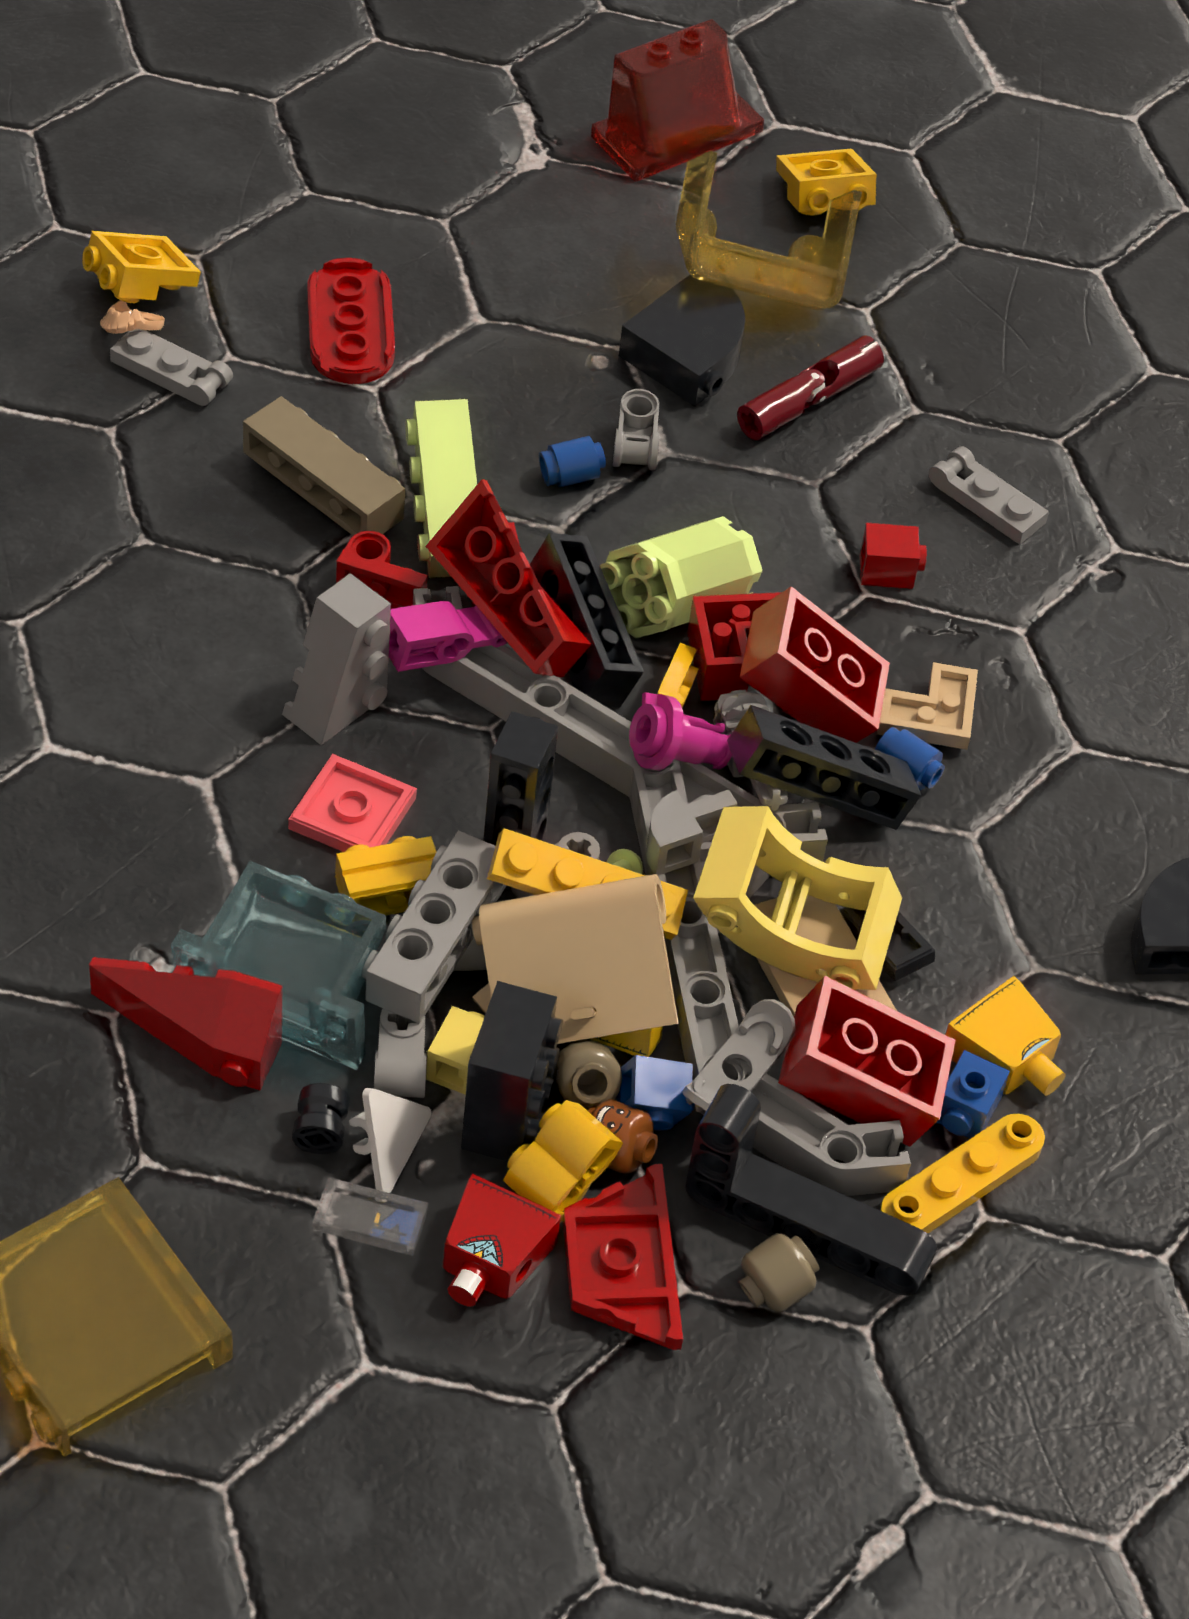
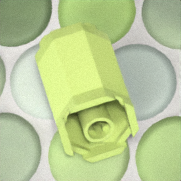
M722 516L610 551L606 562L601 564L600 567L627 632L635 638H639L688 623L693 596L753 594V592L749 593L753 583L758 582L762 573L753 537L744 530L736 531L728 525L732 522Z

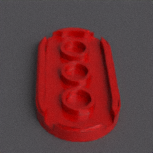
M358 258L333 259L324 263L323 269L317 273L315 269L309 276L307 286L310 356L314 367L325 377L345 384L368 383L384 376L392 367L395 358L391 284L388 276L381 269L380 273L372 269V263Z

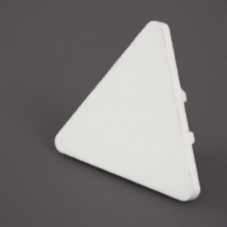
M365 1088L362 1094L364 1112L353 1117L349 1122L350 1126H359L365 1129L368 1138H364L354 1144L353 1149L356 1153L362 1155L371 1153L376 1193L380 1197H388L431 1117V1110L427 1106L374 1088Z

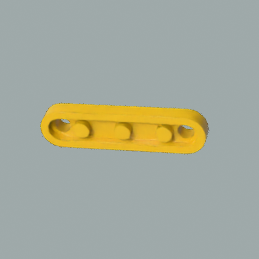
M1017 1113L1004 1116L889 1192L883 1199L880 1211L920 1228L926 1233H930L1034 1163L1040 1156L1045 1141L1041 1125L1035 1119L1024 1114ZM1014 1133L1022 1134L1026 1138L1017 1137ZM900 1207H910L914 1213L903 1212Z

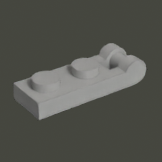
M146 330L128 331L110 348L111 362L201 406L209 404L216 397V389H223L233 379V372L226 363L219 360L212 363Z
M964 446L957 447L949 453L947 461H939L929 470V478L938 489L1019 545L1047 522L1048 510L976 462L972 452Z

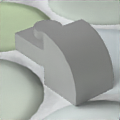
M729 789L714 795H702L687 804L678 790H675L664 796L656 804L651 815L646 847L647 861L654 874L661 875L699 862L701 844L713 840L723 807H737L738 805Z

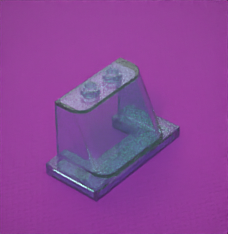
M249 861L204 938L180 929L171 944L174 969L176 965L190 966L195 973L194 975L215 977L218 969L231 970L282 985V1039L355 1070L358 1069L366 1051L364 1004L356 1000L365 981V978H362L364 964L369 954L373 950H378L386 931V915L357 904L351 897L345 894H332L314 887L300 876H287Z

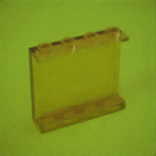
M119 1177L0 1241V1364L5 1370L2 1377L14 1400L20 1402L25 1399L33 1411L30 1418L42 1441L47 1444L53 1440L64 1457L71 1453L70 1436L204 1358H207L214 1369L233 1359L232 1331Z

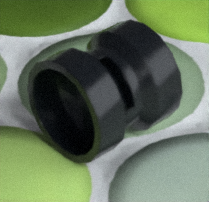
M326 1083L309 1084L302 1088L299 1094L297 1109L301 1116L294 1121L292 1140L296 1146L314 1154H331L342 1147L345 1127L341 1121L347 1117L350 1097L344 1090Z

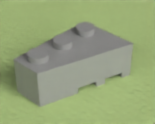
M351 573L316 598L303 646L309 650L304 668L300 666L294 672L292 680L299 685L294 702L289 701L285 703L282 713L284 717L320 745L324 744L366 711L374 710L380 706L388 692L391 603Z

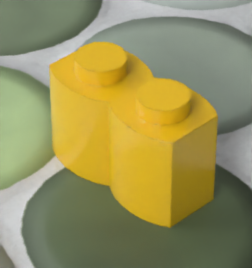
M569 1100L562 1104H555L546 1111L539 1122L541 1130L535 1141L530 1145H522L512 1154L507 1163L509 1170L503 1179L519 1196L560 1214V1223L563 1221L564 1208L582 1200L591 1183L609 1166L623 1145V1142L582 1105Z

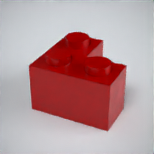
M782 592L693 596L687 633L690 646L697 649L693 663L694 667L699 668L696 678L701 701L719 700L720 695L729 694L731 691L746 690L747 692L748 683L740 678L753 612Z

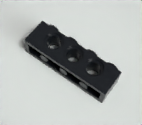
M549 533L531 561L530 566L541 587L591 643V646L568 671L574 688L602 705L620 708L644 673L640 660L588 536Z
M750 705L727 740L739 775L895 830L898 829L921 797L920 790L907 761Z
M514 711L511 712L490 754L483 841L496 846L498 835L505 828L546 842L558 726L547 723L537 717H529Z

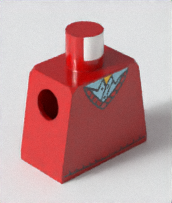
M472 1174L460 1201L444 1247L443 1268L455 1275L448 1287L449 1295L456 1302L469 1307L476 1304L484 1290L501 1298L512 1297L556 1246L561 1215Z

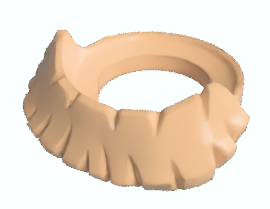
M119 300L108 309L106 315L101 319L100 325L105 331L113 334L138 329L161 330L164 326L165 318L156 314L138 311L137 309L132 311L126 302Z

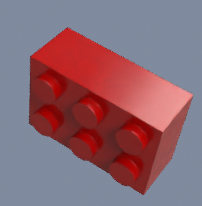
M789 587L753 612L740 678L798 722L857 743L879 729L890 663L797 590Z
M824 976L796 1007L794 1015L796 1030L786 1048L778 1083L861 1124L900 1120L904 1136L901 1143L911 1147L940 1119L956 1040Z

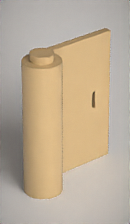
M657 874L482 904L479 908V915L473 917V935L478 946L483 945L491 997L497 981L557 996L555 1017L563 1019L558 1044L679 1024L662 924L666 922L665 898L661 881Z

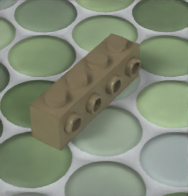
M282 396L243 421V452L353 536L362 531H375L384 534L404 519L405 488L396 478L385 474L373 465L365 455L357 453L342 442L334 432L326 430L310 418L303 409L295 407Z

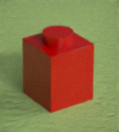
M866 523L860 549L861 585L913 589L917 571L924 572L927 557L926 545H919V527Z

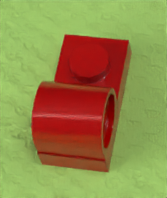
M362 531L355 534L337 559L336 583L351 573L391 603V609L412 606L413 589L427 588L428 575L390 564V542L385 535L375 531Z

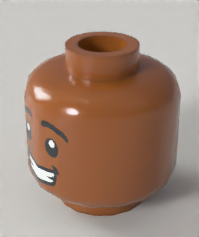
M609 1099L597 1107L593 1106L588 1110L589 1113L623 1142L621 1149L607 1168L619 1173L629 1174L638 1169L642 1163H648L653 1158L658 1146V1136L654 1134V1126L649 1113Z

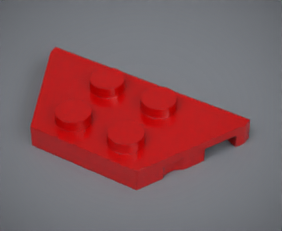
M654 1164L646 1169V1175L624 1186L619 1181L603 1189L594 1198H584L564 1208L562 1220L571 1311L669 1349L681 1350L683 1332L663 1165Z

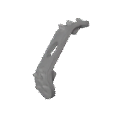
M764 999L754 1004L739 1027L699 1075L690 1084L685 1086L682 1094L686 1097L687 1103H694L697 1112L707 1111L718 1089L724 1084H736L752 1092L782 1055L796 1030L795 1019L790 1009L775 999ZM730 1058H740L748 1063L751 1068V1074L744 1080L730 1079L724 1074L722 1064Z

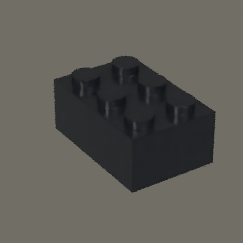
M497 981L468 1063L461 1149L509 1161L512 1154L524 1144L530 1145L535 1141L541 1129L539 1127L541 1117L539 1116L542 1106H549L555 1086L553 1074L559 1055V1048H556L563 1024V1019L555 1017L557 996Z

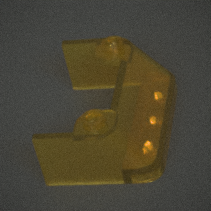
M708 151L687 162L676 219V232L686 268L694 278L813 310H825L835 306L840 301L844 291L862 192L853 190L829 200L823 237L814 235L799 237L791 244L788 257L715 238L717 232L716 218L707 207L718 153Z

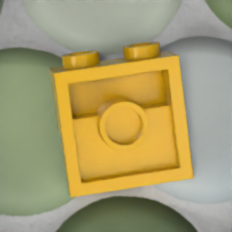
M853 149L776 156V171L788 184L787 199L802 214L820 215L828 209L837 208L842 211L854 212L868 205L876 204L877 174Z
M92 231L89 245L85 247L82 256L84 269L94 272L98 276L101 288L111 290L117 299L127 303H137L139 299L156 300L159 286L169 290H178L181 286L197 287L201 271L167 236Z

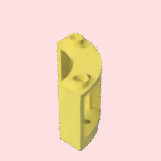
M769 806L723 807L693 897L700 910L707 917L709 924L717 928L723 935L749 954L785 972L816 982L827 976L853 990H876L902 901V896L889 868L863 866L829 857L824 863L800 850L802 841L793 836L779 823ZM755 865L782 882L771 919L754 906L746 896ZM808 895L843 907L866 911L855 950L824 945L796 935Z

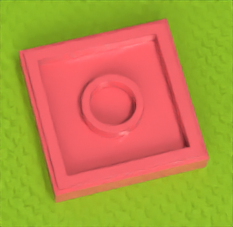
M332 754L289 817L288 829L342 852L359 844L369 847L386 845L416 800L417 788Z

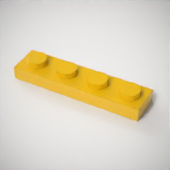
M503 828L498 835L487 879L533 895L645 875ZM661 881L666 905V922L662 924L664 938L672 940L678 935L688 890Z

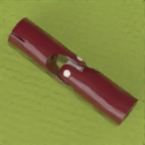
M867 335L861 336L803 370L797 376L781 382L740 406L737 411V420L741 430L750 439L759 440L799 417L808 407L820 404L874 373L884 363L881 347L876 341L874 342L872 337Z

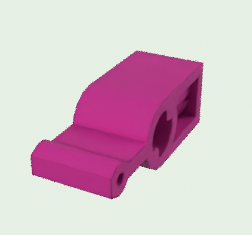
M439 601L391 609L389 658L398 672L452 663L465 657L472 648L490 645L500 647L507 643L477 606L456 610L452 603Z

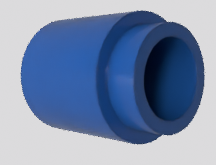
M590 436L548 446V450L539 452L540 470L547 486L557 484L560 488L597 479L600 477V469L606 466L601 444L599 442L594 443Z
M891 727L884 733L875 747L877 751L907 761L919 790H922L925 786L929 789L932 788L944 772L945 765L941 763L943 753L906 729L899 731L895 727Z

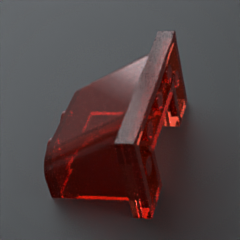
M713 19L616 54L614 57L608 118L592 124L591 137L636 182L763 132L764 119L736 92L727 34Z

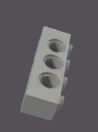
M458 830L448 847L440 846L433 858L431 873L426 881L421 879L417 881L409 897V907L403 916L398 914L394 916L387 929L386 942L380 951L373 950L364 964L362 978L366 979V1001L420 1024L474 938L472 929L473 917L479 915V908L482 904L497 902L506 885L487 879L495 845Z

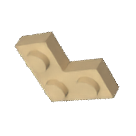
M933 662L928 696L885 688L877 734L884 735L888 729L895 727L899 731L906 729L927 743L967 750L971 737L978 670Z

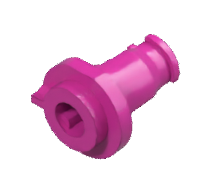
M647 692L642 694V706L638 708L633 716L629 731L630 746L637 763L641 767L660 771L669 766L673 760H678L691 764L707 763L713 765L714 769H722L732 757L727 742L730 734H722L725 730V724L717 723L713 725L701 718L684 715L680 702L672 696Z

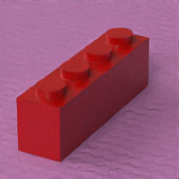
M481 479L425 547L534 674L563 677L591 646V643L541 587L487 480Z

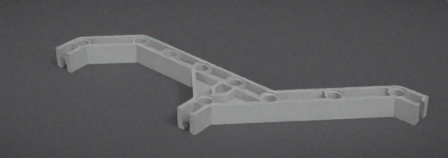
M459 586L446 587L445 601L452 603L456 610L463 609ZM413 589V605L426 604L427 600H431L430 589ZM490 645L472 648L465 657L458 661L422 668L432 677L504 721H507L511 712L514 711L529 717L540 718L547 723L558 726L556 753L630 798L646 876L654 874L646 856L651 815L656 804L667 794L678 790L687 804L702 795H714L729 789L738 803L737 807L764 806L758 798L702 764H691L673 760L669 766L660 771L641 767L634 757L629 742L631 721L554 675L534 674L520 656L505 645L500 647ZM818 802L780 805L778 810L771 811L787 831L802 841L800 850L823 862L828 838L825 829H818V824L821 822V811ZM712 840L701 844L699 862L658 875L660 881L688 890L678 935L672 940L664 939L679 1022L677 1025L685 1063L693 1064L692 1081L739 1027L718 936L720 931L709 924L707 917L693 898ZM756 865L746 892V896L749 899L770 876ZM730 1058L722 1064L724 1074L730 1079L744 1080L751 1074V1068L748 1063L740 1058ZM767 1073L752 1090V1093L757 1097L761 1105L753 1148L782 1167L846 1196L891 1192L906 1182L911 1165L908 1151L899 1152L896 1157L900 1142H903L904 1138L900 1120L847 1125L802 1095L779 1084L778 1080ZM834 1160H841L845 1163H838Z

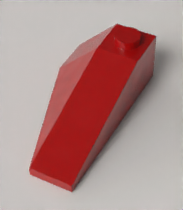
M92 958L89 964L92 995L212 1076L221 1078L233 1086H247L261 1091L282 1045V985L231 970L218 969L215 977L194 975L195 973L190 966L176 965L173 973L158 972L146 962Z

